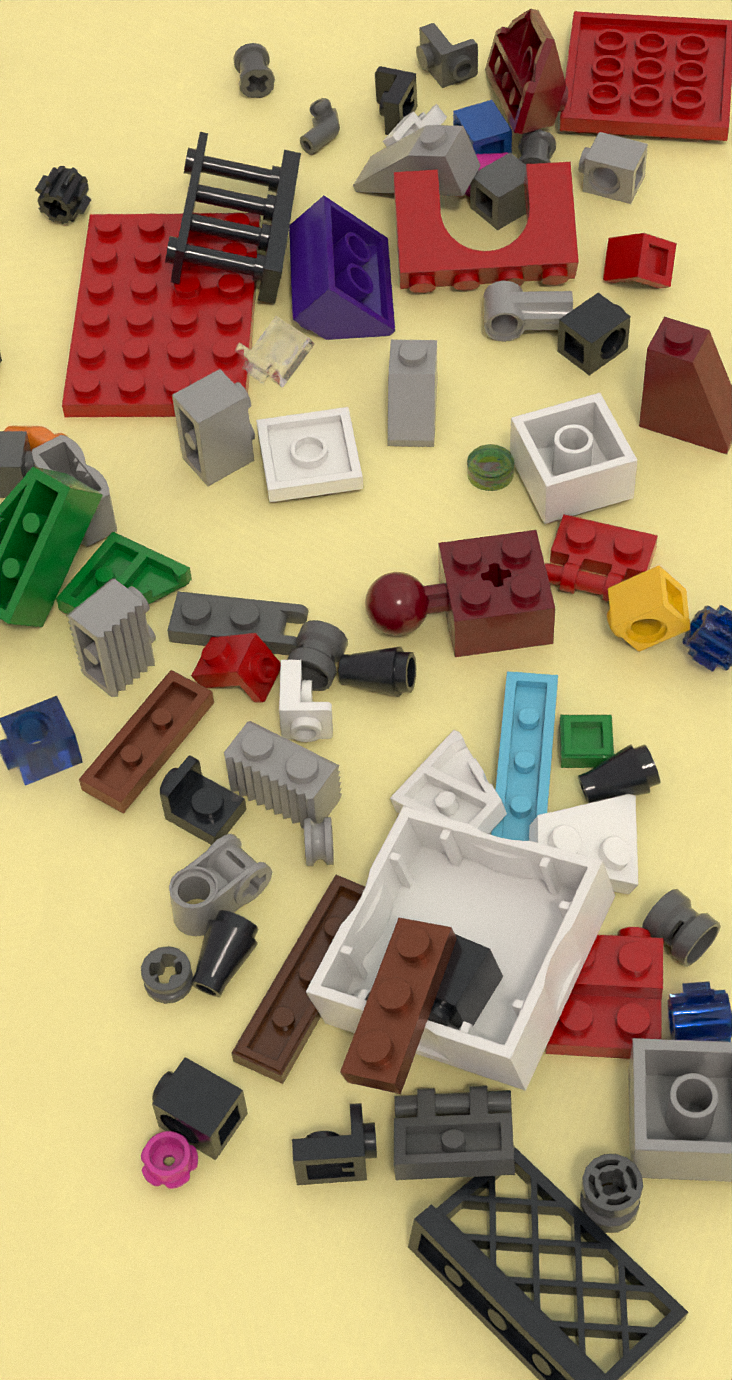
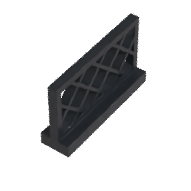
M514 1147L515 1173L528 1185V1199L496 1197L495 1181L500 1176H479L469 1180L437 1208L431 1204L414 1218L408 1248L538 1380H623L686 1319L688 1311L516 1147ZM487 1188V1196H478ZM537 1194H538L543 1200H538ZM461 1209L487 1211V1235L465 1234L450 1219ZM496 1211L529 1214V1238L496 1236ZM538 1214L561 1216L571 1226V1241L539 1239ZM581 1236H582L587 1242H581ZM480 1249L487 1250V1256ZM496 1250L529 1252L530 1278L506 1276L496 1266ZM539 1253L572 1255L573 1281L540 1279ZM582 1256L606 1259L615 1268V1284L583 1282ZM625 1279L632 1285H627ZM524 1292H530L531 1299ZM540 1293L573 1295L574 1322L551 1320L541 1310ZM583 1296L616 1298L618 1325L584 1323ZM627 1299L648 1300L665 1317L655 1327L628 1326ZM568 1336H575V1343ZM585 1337L618 1339L619 1361L606 1373L586 1355ZM629 1340L639 1341L629 1351Z

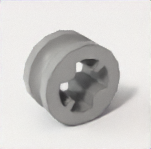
M324 817L321 823H314L311 818H304L306 865L314 866L317 860H324L327 865H334L331 817Z

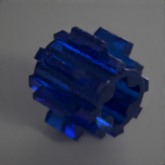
M707 605L703 610L698 611L694 615L690 623L691 630L686 631L682 643L685 647L689 648L688 654L693 657L692 660L712 672L717 666L727 671L732 666V611L723 605H719L717 610Z
M710 981L682 983L683 993L669 994L667 1007L671 1040L731 1042L732 1010L728 993L725 990L711 989Z

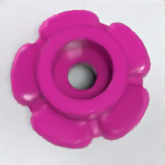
M171 1131L158 1133L147 1142L142 1150L141 1161L144 1163L142 1174L146 1181L153 1186L158 1187L162 1184L169 1189L181 1187L189 1181L190 1172L194 1171L198 1166L197 1150L193 1145H189L183 1135ZM168 1157L175 1159L171 1166L164 1164V1160Z

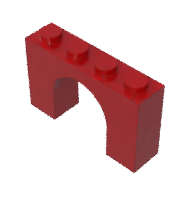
M571 161L526 164L524 177L526 227L515 241L503 248L491 251H480L465 247L448 233L441 217L438 169L394 172V203L400 289H409L414 293H427L435 290L436 287L454 286L457 290H473L478 288L480 284H493L498 281H511L521 286L524 282L542 281L546 285H559L567 282L569 279H575L579 261Z

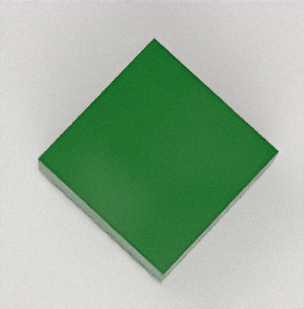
M560 715L561 768H594L614 755L612 715Z

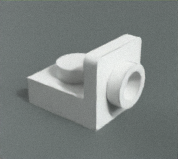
M281 660L279 700L281 736L300 742L331 739L333 737L332 704L330 702H313L312 680H303L301 660Z

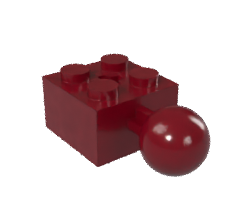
M537 530L438 543L440 584L423 586L417 578L408 573L391 572L376 579L366 594L365 609L370 622L379 631L388 635L402 636L409 634L421 626L427 614L446 612L455 657L553 644L555 604Z

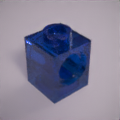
M57 696L0 718V725L5 737L0 740L1 757L7 770L17 767L25 786L83 763L75 732Z

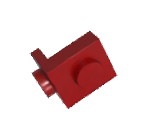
M256 633L211 637L203 648L201 658L191 676L198 684L205 688L240 686L253 702H265L280 672L281 662Z

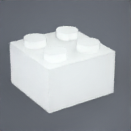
M601 393L511 418L510 457L544 524L562 519L563 514L574 516L634 498L638 460Z

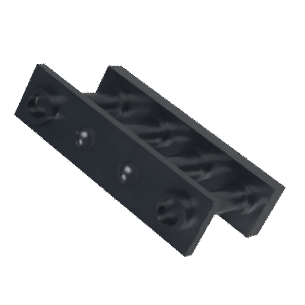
M200 132L197 148L188 147L184 174L191 175L179 236H170L165 263L173 264L171 283H180L184 262L253 276V281L261 282L258 300L275 304L283 269L301 153L284 150L281 167L272 165V169L205 156L208 133ZM201 173L267 186L268 191L275 192L276 194L275 196L267 194V198L200 185ZM200 202L262 215L263 220L269 221L271 224H262V228L193 214L195 203ZM191 231L258 245V250L265 251L266 254H257V258L189 245L187 244L189 233Z

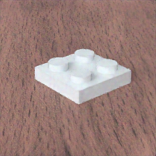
M348 407L256 420L269 502L363 489V476Z

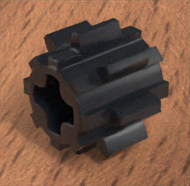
M59 166L58 169L53 167L48 176H42L35 188V191L40 194L37 200L40 212L45 213L49 220L53 222L55 220L61 221L62 224L68 223L69 220L74 222L78 213L84 214L91 202V198L87 196L89 191L87 178L79 174L78 170L73 167L72 169L65 168V166Z

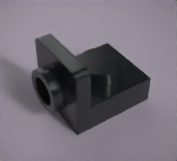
M379 66L375 72L376 101L380 104V115L384 116L385 135H389L405 116L413 111L415 112L418 107L416 73Z
M191 755L184 760L179 768H173L167 773L160 787V798L165 819L210 845L222 836L227 835L247 810L245 798L203 776L200 761Z
M362 1103L350 1104L352 1135L340 1136L332 1131H317L307 1135L306 1138L292 1139L293 1164L297 1185L367 1180L366 1159L377 1158L375 1122L363 1123Z

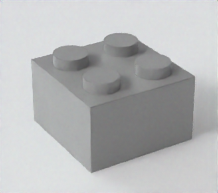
M633 1038L628 1068L630 1160L637 1165L642 1178L732 1182V1042Z

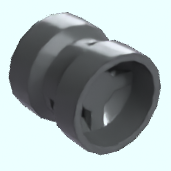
M310 620L302 625L296 638L298 648L291 651L287 660H301L303 680H312L313 691H324L332 685L337 673L335 663L339 662L341 656L345 654L348 639L336 626L319 620Z
M673 889L666 893L653 906L642 925V928L647 929L651 933V937L663 938V942L671 948L672 957L684 967L695 963L708 950L716 939L721 927L720 923L708 913L699 914L691 906V900L678 889Z
M604 1154L593 1159L585 1169L582 1178L580 1209L605 1233H618L627 1229L636 1220L643 1191L642 1174L637 1165L627 1157L618 1154ZM607 1182H613L611 1185L602 1186Z

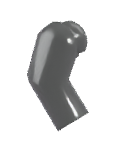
M327 98L316 100L309 108L310 113L314 116L312 120L313 128L300 137V145L309 155L314 154L333 140L340 130L337 110L332 108L331 102Z

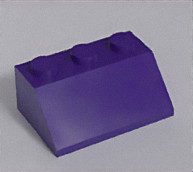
M323 195L289 225L293 320L302 328L311 330L326 340L390 336L395 332L388 238Z

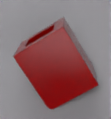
M647 233L608 238L603 280L610 283L635 281L655 288L671 287L677 243Z

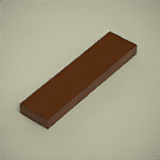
M337 874L335 875L233 1049V1062L281 1084L285 1082L321 1018L306 990L338 929L360 900L365 886Z

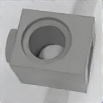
M599 132L591 148L585 147L580 157L578 170L580 173H584L583 192L631 204L645 178L648 144Z

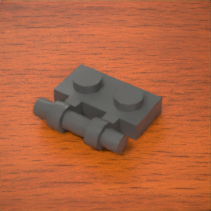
M487 1085L470 1086V1092L436 1094L435 1088L417 1089V1095L395 1096V1180L515 1175L511 1090L488 1091Z

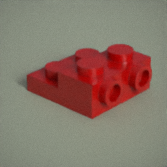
M641 927L622 928L618 931L617 936L597 935L547 1043L546 1054L630 1059L633 1038L662 1039L663 938H653L647 929Z

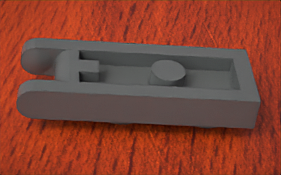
M178 591L167 630L169 642L205 646L211 637L256 633L273 654L289 655L298 646L296 643L297 637L284 635L286 623H305L309 610L301 604Z

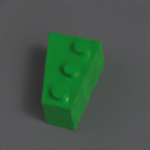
M33 466L0 504L1 620L13 625L43 627L103 494L67 473Z

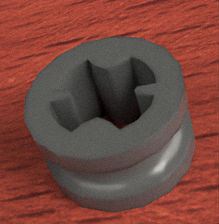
M170 946L159 947L151 951L144 958L141 966V976L146 992L156 1002L164 1004L175 1003L183 999L190 992L193 979L191 964L186 954L180 949ZM175 967L176 974L171 975L169 983H160L158 976L164 974L165 968Z

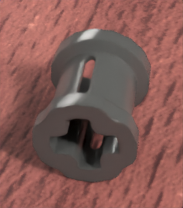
M248 43L241 46L233 57L234 66L238 73H240V90L249 98H263L274 89L275 76L272 70L268 68L270 63L269 53L261 44Z
M541 129L522 134L518 145L521 154L519 160L524 164L551 163L550 159L556 150V140L553 135Z

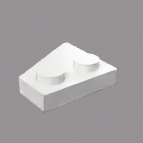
M453 730L390 797L397 813H400L403 806L471 824L488 834L507 815L501 798L493 785L489 784L476 758H473L462 735L456 730Z
M626 794L541 814L529 825V841L603 860L614 892L629 895L638 886L635 795Z

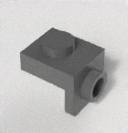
M435 23L419 27L420 46L416 48L418 62L423 70L429 71L441 88L473 78L478 74V44L474 39L452 45Z

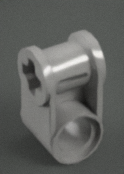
M227 834L222 836L205 853L172 877L169 891L174 924L179 931L186 935L195 937L205 935L208 920H215L220 910L234 913L243 905L256 899L269 884L272 877V869L266 863H257L241 848L242 843L236 835ZM193 899L205 900L198 904L186 903Z

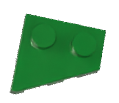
M112 532L58 595L56 600L59 610L69 614L108 581L116 579L126 588L130 586L136 588L146 598L148 604H151L188 585L192 580L190 567Z

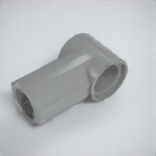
M498 281L489 285L483 295L485 332L496 341H512L519 338L524 330H559V319L573 310L572 291L523 292L522 288L514 282Z

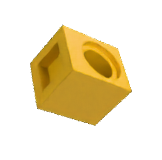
M660 565L608 588L610 610L607 612V621L609 627L617 637H622L638 652L691 630L687 591Z

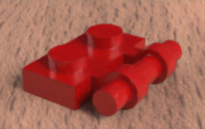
M563 514L551 548L550 563H545L549 583L559 585V590L575 594L576 590L602 595L603 601L609 602L608 588L650 569L657 548L658 535Z

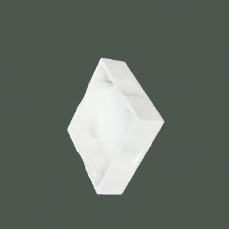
M403 806L369 871L366 887L360 900L338 929L306 993L325 1024L355 1033L398 917L452 927L455 934L490 948L503 978L474 1026L463 1022L461 1028L451 1024L447 1027L427 1020L416 1054L526 1091L614 900L615 893L603 860L533 841L509 840L496 837L477 829L471 824Z

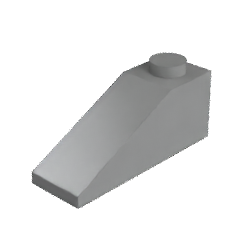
M426 125L372 155L353 184L356 192L394 193V172L438 169L439 194L463 196L481 165L464 126Z

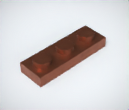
M170 670L79 778L82 791L124 814L214 704L213 692Z
M398 917L340 1071L347 1083L401 1094L457 940L452 927Z

